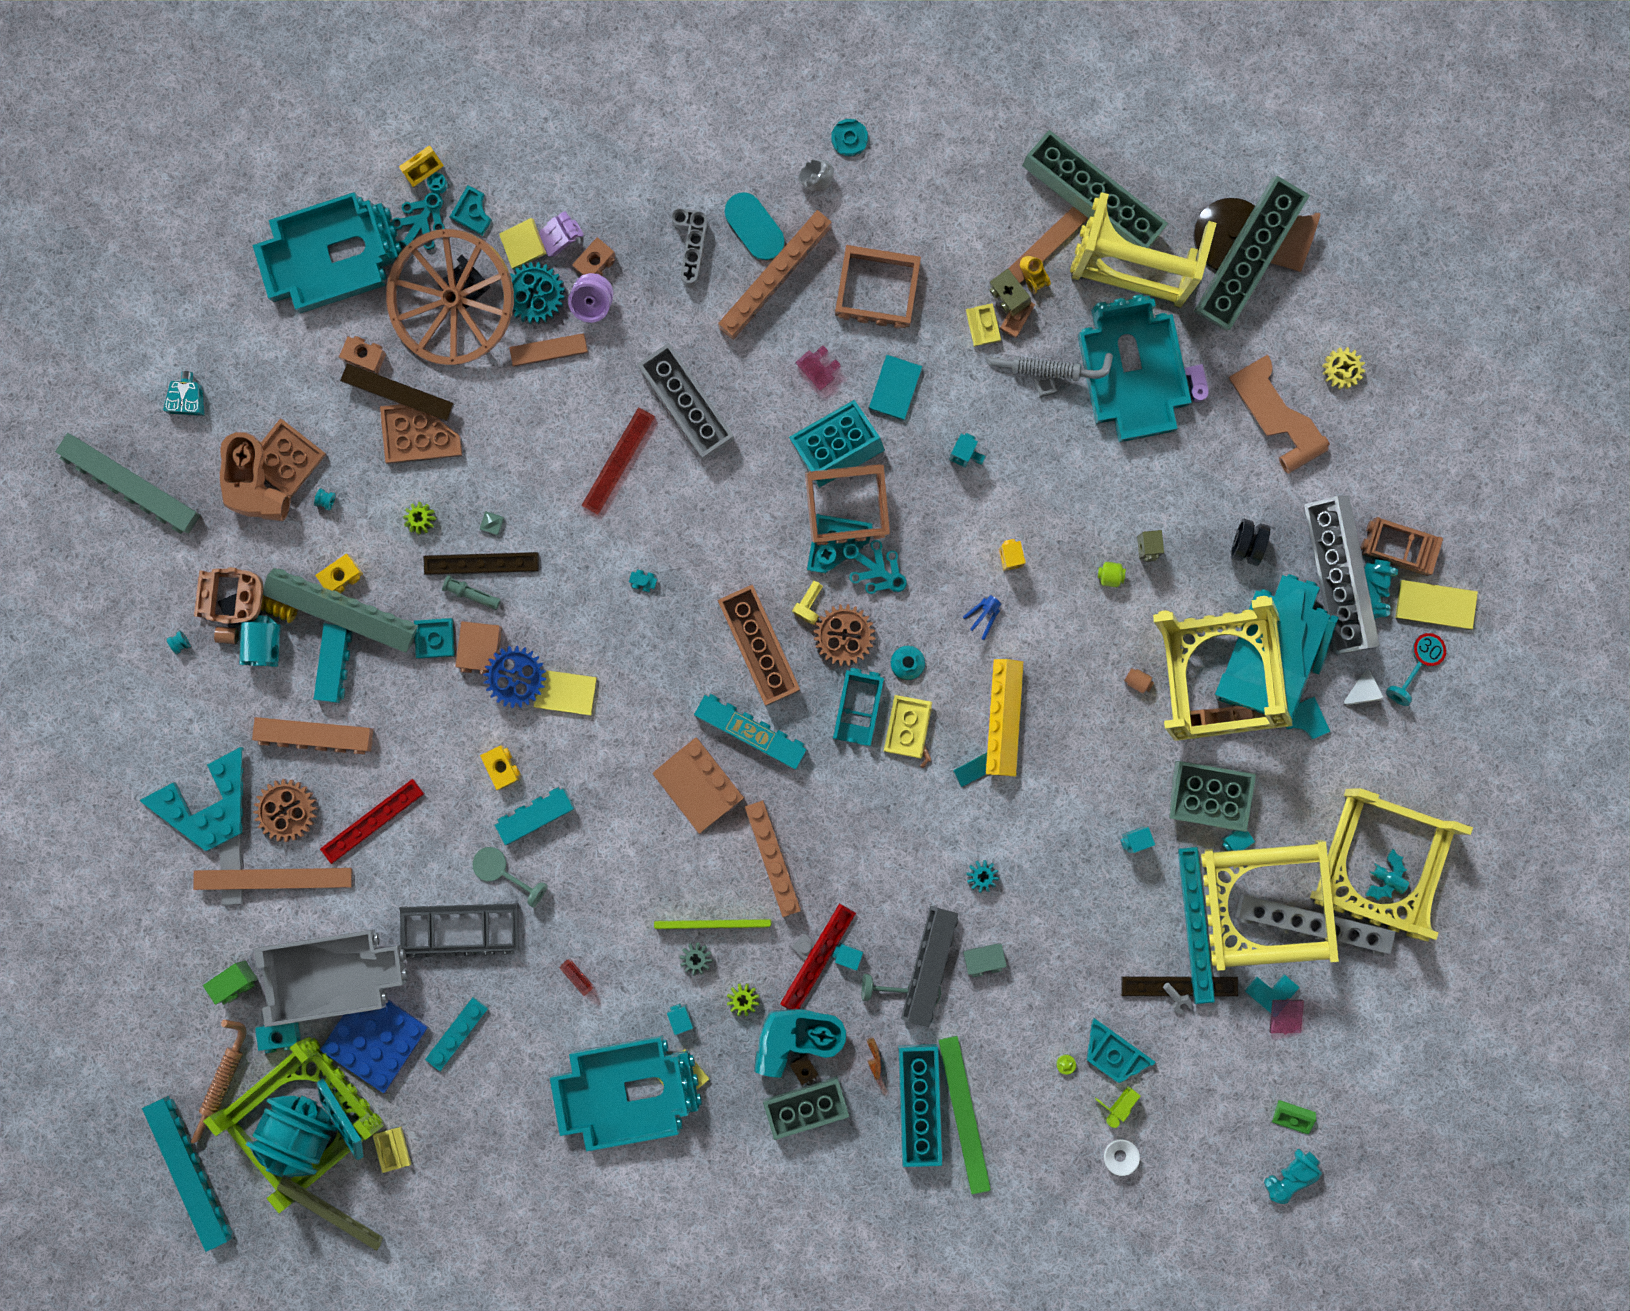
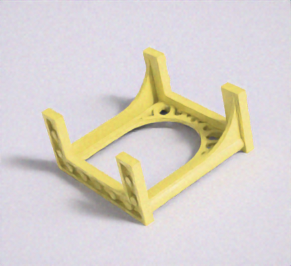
M1101 192L1099 198H1095L1093 202L1094 217L1090 216L1086 226L1082 225L1079 236L1082 237L1081 244L1077 243L1074 253L1076 256L1070 268V272L1073 273L1072 279L1079 280L1082 277L1172 301L1174 306L1181 308L1202 280L1217 223L1209 221L1205 226L1199 252L1198 249L1190 248L1186 258L1132 244L1123 239L1115 231L1108 217L1107 200L1109 194ZM1114 257L1181 275L1179 287L1176 288L1118 272L1107 266L1101 258Z
M1257 597L1256 600H1252L1253 610H1244L1239 614L1228 612L1219 617L1207 615L1203 619L1198 620L1187 618L1184 622H1178L1173 612L1167 610L1153 615L1154 623L1163 635L1166 649L1173 720H1165L1164 725L1174 741L1292 726V718L1287 709L1277 621H1280L1279 613L1272 597ZM1254 624L1258 625L1257 633L1253 636H1248V628ZM1244 626L1242 631L1235 630L1236 627L1241 628ZM1205 632L1203 637L1197 635V633ZM1184 635H1193L1195 643L1192 645L1185 643L1183 640ZM1233 635L1247 640L1259 651L1264 664L1269 707H1264L1266 717L1192 726L1186 678L1187 665L1191 655L1199 645L1216 636ZM1260 638L1262 643H1257L1256 640ZM1181 646L1188 649L1186 654H1183L1184 649H1181Z
M1361 788L1346 789L1344 796L1347 799L1328 853L1333 910L1343 914L1344 911L1351 912V917L1360 920L1363 917L1370 919L1369 923L1381 926V923L1388 925V930L1396 931L1397 933L1400 930L1407 932L1406 936L1427 942H1429V939L1437 940L1439 932L1433 931L1430 924L1431 906L1453 835H1471L1473 827L1456 821H1442L1379 799V794ZM1364 803L1436 828L1416 888L1406 898L1395 903L1378 904L1363 898L1352 887L1347 876L1346 858ZM1339 875H1341L1343 877V882H1337L1335 884L1336 880H1339ZM1320 877L1317 889L1312 891L1310 898L1315 900L1314 904L1324 907ZM1341 886H1346L1348 893L1343 897L1336 896V890ZM1351 896L1356 897V902H1355V903H1353V902H1354L1353 900H1349V901L1345 902V901L1348 900ZM1410 900L1414 901L1411 905L1413 906V909H1411V907L1407 904ZM1369 904L1373 905L1372 909L1368 908ZM1399 906H1403L1407 911L1405 919H1401L1397 915V908ZM1391 909L1394 918H1392L1390 913H1385V910Z
M1315 840V844L1214 853L1213 849H1205V854H1201L1202 867H1207V875H1203L1204 887H1209V895H1205L1206 907H1211V914L1207 916L1208 926H1213V934H1209L1210 946H1215V951H1211L1212 965L1217 966V971L1225 970V967L1316 960L1339 962L1326 841ZM1319 862L1327 933L1325 942L1260 945L1247 940L1235 929L1228 913V898L1234 883L1240 876L1249 870L1263 866ZM1229 867H1234L1233 869L1239 867V872L1234 874ZM1220 871H1226L1230 874L1231 881L1229 883H1224L1218 878ZM1216 883H1218L1220 886L1225 887L1226 891L1224 894L1219 893L1221 889L1219 886L1216 885ZM1225 907L1226 911L1221 912L1220 908ZM1223 925H1228L1230 931L1222 937L1221 934L1225 931V928L1222 927ZM1228 936H1237L1238 940L1235 946L1231 948L1225 946V940ZM1241 943L1247 944V949L1242 948V950H1238Z

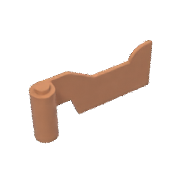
M1267 354L1231 375L1229 379L1266 436L1287 432L1296 445V448L1279 457L1280 464L1285 472L1289 474L1327 452L1330 443L1325 436L1321 435L1309 417L1285 405L1268 379L1272 373V363Z

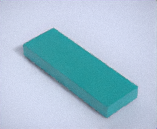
M1332 615L1328 620L1312 670L1315 674L1319 675L1323 669L1339 619L1338 616Z

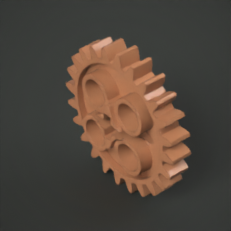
M839 604V610L832 606L831 613L825 610L826 617L819 616L822 623L816 622L815 624L819 627V630H814V633L819 636L815 637L814 641H819L816 648H822L819 654H827L826 661L831 657L833 658L832 664L838 660L840 666H842L843 661H846L847 666H850L851 660L857 664L858 657L864 660L863 653L870 654L867 647L873 648V645L869 642L875 640V637L870 636L875 630L869 628L873 625V622L867 623L869 615L862 616L864 610L857 613V606L850 610L849 604H847L846 609H843L842 605ZM839 620L842 626L840 629L835 630L831 627V622ZM857 622L861 628L859 631L853 632L850 629V624ZM843 630H846L847 634L860 635L861 639L846 637V640H842V636L828 635L827 633H843ZM830 639H837L839 646L835 649L830 648L828 645ZM850 641H855L858 644V649L851 651L848 649L847 644Z
M282 779L280 784L279 781L275 780L274 786L267 784L268 791L261 789L263 796L256 797L260 800V803H254L258 810L253 811V813L258 814L259 817L254 819V821L261 822L258 828H265L263 834L270 832V839L277 835V841H281L283 837L285 842H289L290 837L292 840H297V834L303 837V830L309 832L308 825L315 824L311 821V818L317 817V815L312 813L318 809L317 807H312L316 800H310L313 792L306 793L308 787L301 788V782H297L294 785V780H290L287 784V780ZM287 792H290L292 794V800L290 802H287L285 800V794ZM297 800L300 801V803L296 806L289 808L287 810V814H280L273 821L271 820L273 816L281 813L284 810L283 807H290ZM272 802L276 806V810L273 813L268 809L269 804ZM297 808H300L303 812L301 818L295 816ZM282 818L286 821L284 829L279 827V821Z

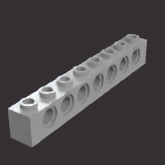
M1240 894L1235 917L1240 918V922L1251 924L1252 921L1259 922V927L1270 929L1271 926L1278 927L1277 931L1289 934V931L1292 930L1297 932L1296 936L1308 938V935L1316 936L1315 940L1325 942L1327 937L1325 914ZM1260 907L1262 914L1256 918L1254 916V909ZM1278 911L1281 918L1278 922H1275L1273 914ZM1298 916L1300 922L1294 927L1292 925V918ZM1334 917L1335 926L1337 927L1336 940L1338 946L1346 947V944L1354 945V950L1365 952V948L1372 950V954L1383 957L1384 953L1391 954L1396 931ZM1313 921L1318 922V929L1312 931L1310 927ZM1351 930L1356 932V937L1353 940H1350L1348 936ZM1373 934L1375 941L1369 945L1367 939L1369 935Z

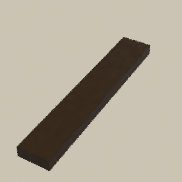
M348 363L340 380L342 383L447 422L455 405L453 402Z
M538 552L423 556L424 575L539 572Z
M1121 976V996H1170L1163 989L1166 983H1169L1180 996H1193L1191 976ZM1212 977L1215 997H1238V977Z

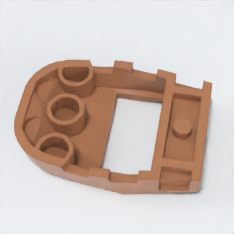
M228 567V569H212V572L200 570L194 616L227 624L254 621L258 617L262 606L263 581L261 577L250 571ZM219 577L239 578L234 616L215 614Z

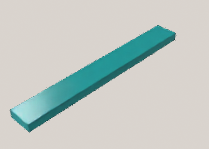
M1198 847L1178 849L1194 1004L1215 1003Z

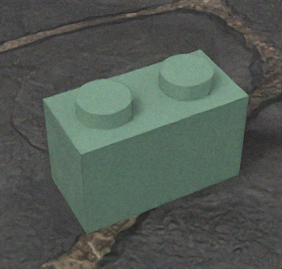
M1001 943L963 950L967 974H972V977L983 976V972L990 970L991 973L1002 972V968L1007 967Z

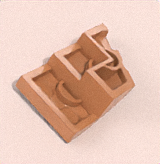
M1321 213L1307 216L1298 215L1270 263L1301 272Z

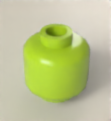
M1105 562L1103 567H1099L1097 578L1101 579L1103 586L1119 587L1121 583L1124 584L1126 569L1123 568L1121 563Z

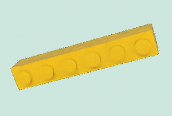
M994 659L986 763V774L1016 776L1024 661L1011 659Z

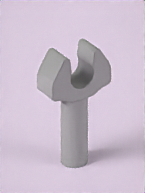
M1169 983L1164 984L1163 989L1175 1001L1172 1004L1175 1012L1184 1014L1182 1004H1186L1192 1009V1001L1189 995L1180 996Z

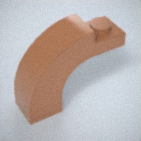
M1242 706L1190 711L1192 726L1255 718L1253 710Z

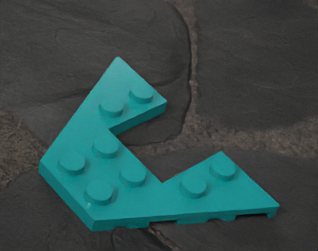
M239 747L207 764L223 798L213 805L191 815L176 782L140 799V802L203 850L210 851L242 834L241 818L243 817V808H241V799L243 796L242 774L244 770L242 768V751H244V748Z

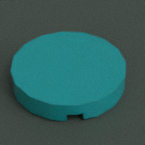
M844 119L839 121L832 130L831 142L839 154L855 156L866 148L868 132L866 127L858 122V120Z

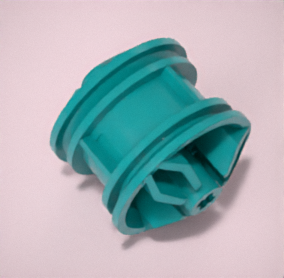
M302 1095L301 1097L280 1096L268 1098L266 1102L271 1104L272 1109L265 1108L259 1124L252 1135L257 1140L253 1142L247 1141L246 1145L250 1147L258 1162L266 1167V1171L280 1177H283V1175L294 1177L316 1174L317 1170L313 1168L312 1163L319 1164L325 1147L331 1138V1135L327 1134V1132L330 1130L336 1131L338 1127L333 1125L325 1110L317 1105L318 1102Z

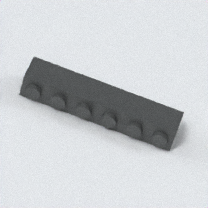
M930 906L901 1016L902 1020L929 1027L932 1022L934 1006L939 998L938 990L944 978V967L948 963L949 948L953 944L954 929L958 924V913Z

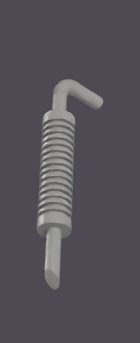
M1107 353L1102 369L1095 371L1081 369V364L1075 363L1074 365V363H1071L1070 365V363L1066 364V362L1062 364V362L1056 361L1055 363V361L1051 362V360L1047 362V360L1044 361L1043 359L1041 361L1037 359L1036 361V358L1032 360V358L1026 357L1025 359V357H1022L1021 359L1020 356H1015L1014 360L985 357L988 365L1012 368V373L1019 374V372L1023 374L1024 372V375H1030L1031 373L1032 376L1034 374L1038 376L1039 374L1040 377H1045L1046 375V377L1050 376V378L1054 376V378L1058 377V379L1061 377V379L1065 378V380L1069 378V380L1079 381L1080 377L1093 379L1105 377L1110 371L1113 355Z

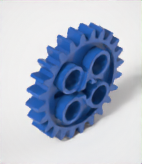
M510 646L507 647V652L504 649H500L501 655L494 653L495 660L488 659L491 666L484 667L489 672L483 674V676L488 677V680L483 682V684H489L486 691L492 690L493 692L490 698L497 696L496 703L503 700V706L505 707L510 703L511 708H514L515 703H517L519 708L522 707V702L529 705L528 699L536 701L534 694L541 695L538 689L545 688L541 681L546 680V678L541 677V674L546 672V670H540L543 663L536 662L539 656L533 658V651L527 654L526 647L519 651L518 646L515 647L514 651H512ZM510 659L514 664L511 670H507L504 667V661ZM524 666H529L532 669L530 676L523 675L522 668ZM502 670L509 674L517 672L518 677L530 680L531 683L528 684L521 680L513 682L512 677L499 674L498 671ZM501 677L507 680L505 688H500L497 684L498 679ZM518 684L525 686L526 690L523 695L516 692Z

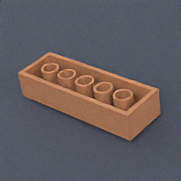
M753 584L719 599L718 603L765 707L799 692L798 683Z

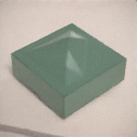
M485 511L480 530L499 535L504 517Z

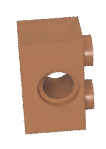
M597 237L572 266L581 276L589 273L602 276V271L606 267L609 268L613 265L616 255L610 247ZM593 259H600L598 265H591Z
M347 336L339 358L342 361L378 375L386 353L382 350L383 347L375 343L371 345L364 343L365 340L358 336H354V338ZM367 350V355L364 358H360V352Z

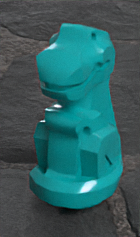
M1375 559L1374 564L1366 563L1364 566L1374 620L1390 615V605L1381 603V598L1390 596L1388 589L1392 577L1398 575V569L1390 567L1391 562Z
M1297 1149L1294 1152L1295 1159L1287 1168L1281 1170V1174L1284 1177L1283 1180H1278L1275 1175H1269L1268 1178H1265L1264 1184L1269 1192V1199L1279 1204H1287L1294 1193L1316 1183L1320 1179L1323 1172L1319 1169L1318 1165L1321 1162L1310 1151L1307 1154L1301 1149Z

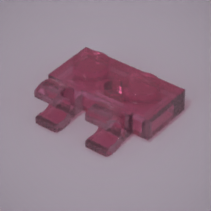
M824 345L814 354L808 350L795 362L820 392L835 379L831 374L841 367L836 359L826 368L819 361L829 353Z

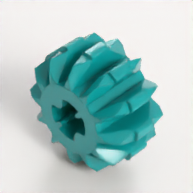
M983 860L982 866L979 861H975L977 868L972 865L969 866L973 873L966 872L967 876H972V879H968L967 883L975 882L971 887L973 890L979 885V893H982L983 886L986 892H990L989 884L993 888L996 887L992 880L999 881V877H993V874H997L998 870L991 871L994 866L993 863L989 864L986 868L987 860ZM982 871H985V875H988V877L983 882H980L978 874H982Z

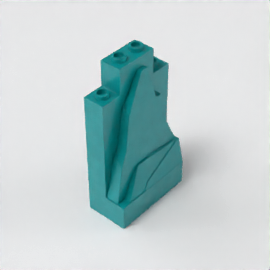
M1288 574L1287 576L1282 575L1275 596H1272L1270 591L1261 589V591H1255L1252 600H1256L1260 596L1272 597L1279 613L1280 621H1277L1287 709L1293 721L1331 615L1324 609H1313L1320 592V587H1317V583L1309 580L1302 582L1298 580L1297 576ZM1251 602V605H1250V607H1249V610H1253V608H1252V602ZM1251 625L1247 630V635H1255L1258 631V625ZM1238 637L1227 669L1222 674L1215 693L1216 700L1232 706L1239 705L1265 715L1264 707H1269L1262 657L1254 645ZM1258 638L1256 642L1262 643V640Z

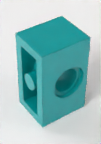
M1142 826L1121 834V845L1129 853H1136L1155 846L1149 827Z
M299 1022L269 1027L263 1025L255 1028L258 1051L265 1050V1054L277 1052L276 1048L284 1047V1051L291 1050L290 1047L301 1041ZM277 1032L282 1035V1042L276 1041L275 1034Z

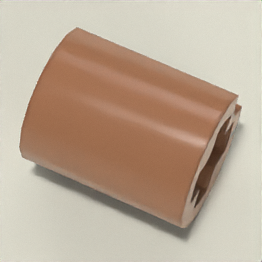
M216 627L214 633L216 643H238V628Z

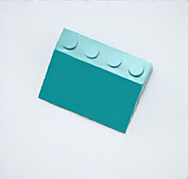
M855 400L789 437L809 472L857 467L885 451L880 436ZM836 478L814 481L821 488Z

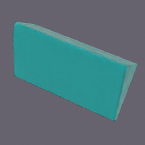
M987 752L952 770L961 787L986 775Z

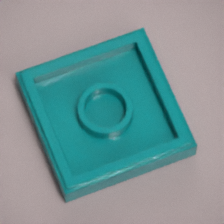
M453 618L414 620V624L418 625L415 634L416 659L455 656Z

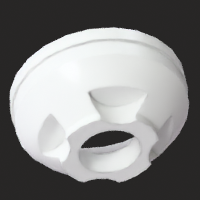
M1118 1139L1106 1147L1104 1162L1108 1170L1113 1174L1119 1176L1129 1175L1139 1165V1151L1130 1141ZM1118 1150H1123L1126 1154V1158L1121 1162L1116 1161L1114 1157L1115 1152Z

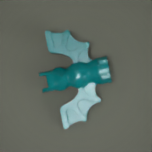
M1391 849L1386 858L1392 866V872H1388L1387 869L1374 863L1376 866L1374 872H1369L1376 876L1377 879L1383 880L1385 885L1381 887L1371 885L1365 896L1374 897L1375 900H1379L1384 896L1391 898L1393 890L1403 894L1408 888L1409 881L1402 878V874L1407 871L1402 864L1403 856H1399L1395 849Z

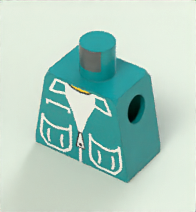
M182 371L181 381L170 382L163 411L168 414L205 416L202 385L193 382V372Z

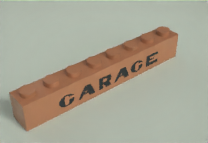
M816 210L718 323L719 329L734 340L832 228V222L820 211Z

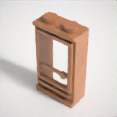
M1380 517L1369 521L1366 531L1369 532L1367 539L1364 538L1361 544L1363 556L1391 562V565L1425 576L1433 574L1443 541L1442 537L1387 521ZM1383 526L1410 535L1403 560L1375 551ZM1415 537L1423 539L1415 564L1406 561L1412 541Z

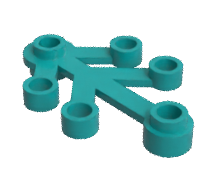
M431 192L425 196L424 200L412 203L404 202L401 208L405 214H411L416 209L424 208V210L419 215L405 218L396 217L391 221V225H394L396 221L401 222L400 226L395 227L396 230L402 229L403 226L414 224L405 239L399 240L395 244L400 243L401 247H406L415 239L420 229H422V234L430 232L428 217L431 213L435 223L433 230L435 231L438 225H442V229H445L439 212L443 205V199L438 193ZM432 200H437L435 205H431ZM410 205L411 209L405 211V206ZM432 241L430 247H427L426 244L423 246L427 250H431L435 247V242Z
M873 540L870 543V548L874 551L876 563L859 553V549L855 544L849 543L843 547L842 552L846 558L856 559L871 569V571L850 573L849 580L852 583H859L861 580L880 576L887 580L877 584L868 582L865 585L867 593L873 594L876 591L888 588L894 592H901L906 588L907 580L904 575L899 573L898 554L896 551L890 550L886 553V559L890 561L891 573L885 570L881 541ZM875 542L879 543L878 549L873 548ZM849 547L853 549V553L851 555L847 554V549ZM890 553L895 554V558L893 560L889 559ZM854 574L858 575L857 581L852 580ZM896 579L900 580L899 586L894 585ZM872 584L874 590L869 592L868 586Z

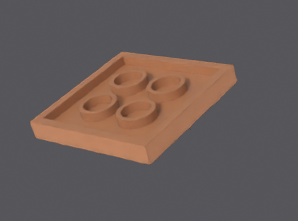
M281 418L261 441L264 451L263 470L265 479L281 492L289 494L290 498L293 497L326 456L324 451Z

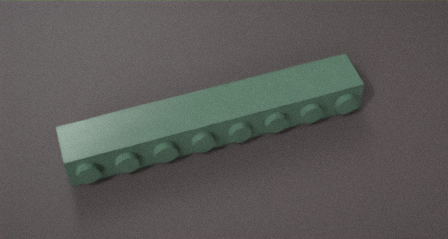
M69 433L66 434L55 451L61 455L59 459L69 465L71 462L77 465L76 470L83 474L90 473L93 475L92 480L99 484L106 483L109 485L107 489L115 494L119 492L124 494L123 499L131 504L135 502L140 504L139 509L147 514L153 512L157 515L155 519L164 524L169 522L173 525L172 529L180 534L183 532L189 534L201 516L198 512Z
M273 568L267 575L264 584L263 595L405 653H407L413 643L418 625L413 624L411 621L395 617L392 613H385L372 605L363 604L355 598L343 596L337 591H331L322 587L320 584L306 581L304 578L289 574L283 569Z

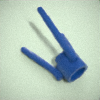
M990 595L987 599L983 598L978 605L963 616V619L968 618L982 607L984 612L970 628L973 631L987 614H992L981 638L985 640L996 616L1000 612L999 608L1002 604Z

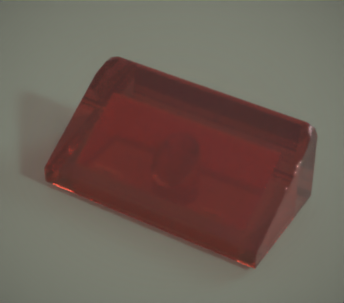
M567 959L559 967L583 996L594 988V985L571 959Z

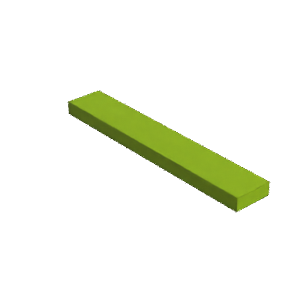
M771 919L654 921L655 929L763 928L771 926Z

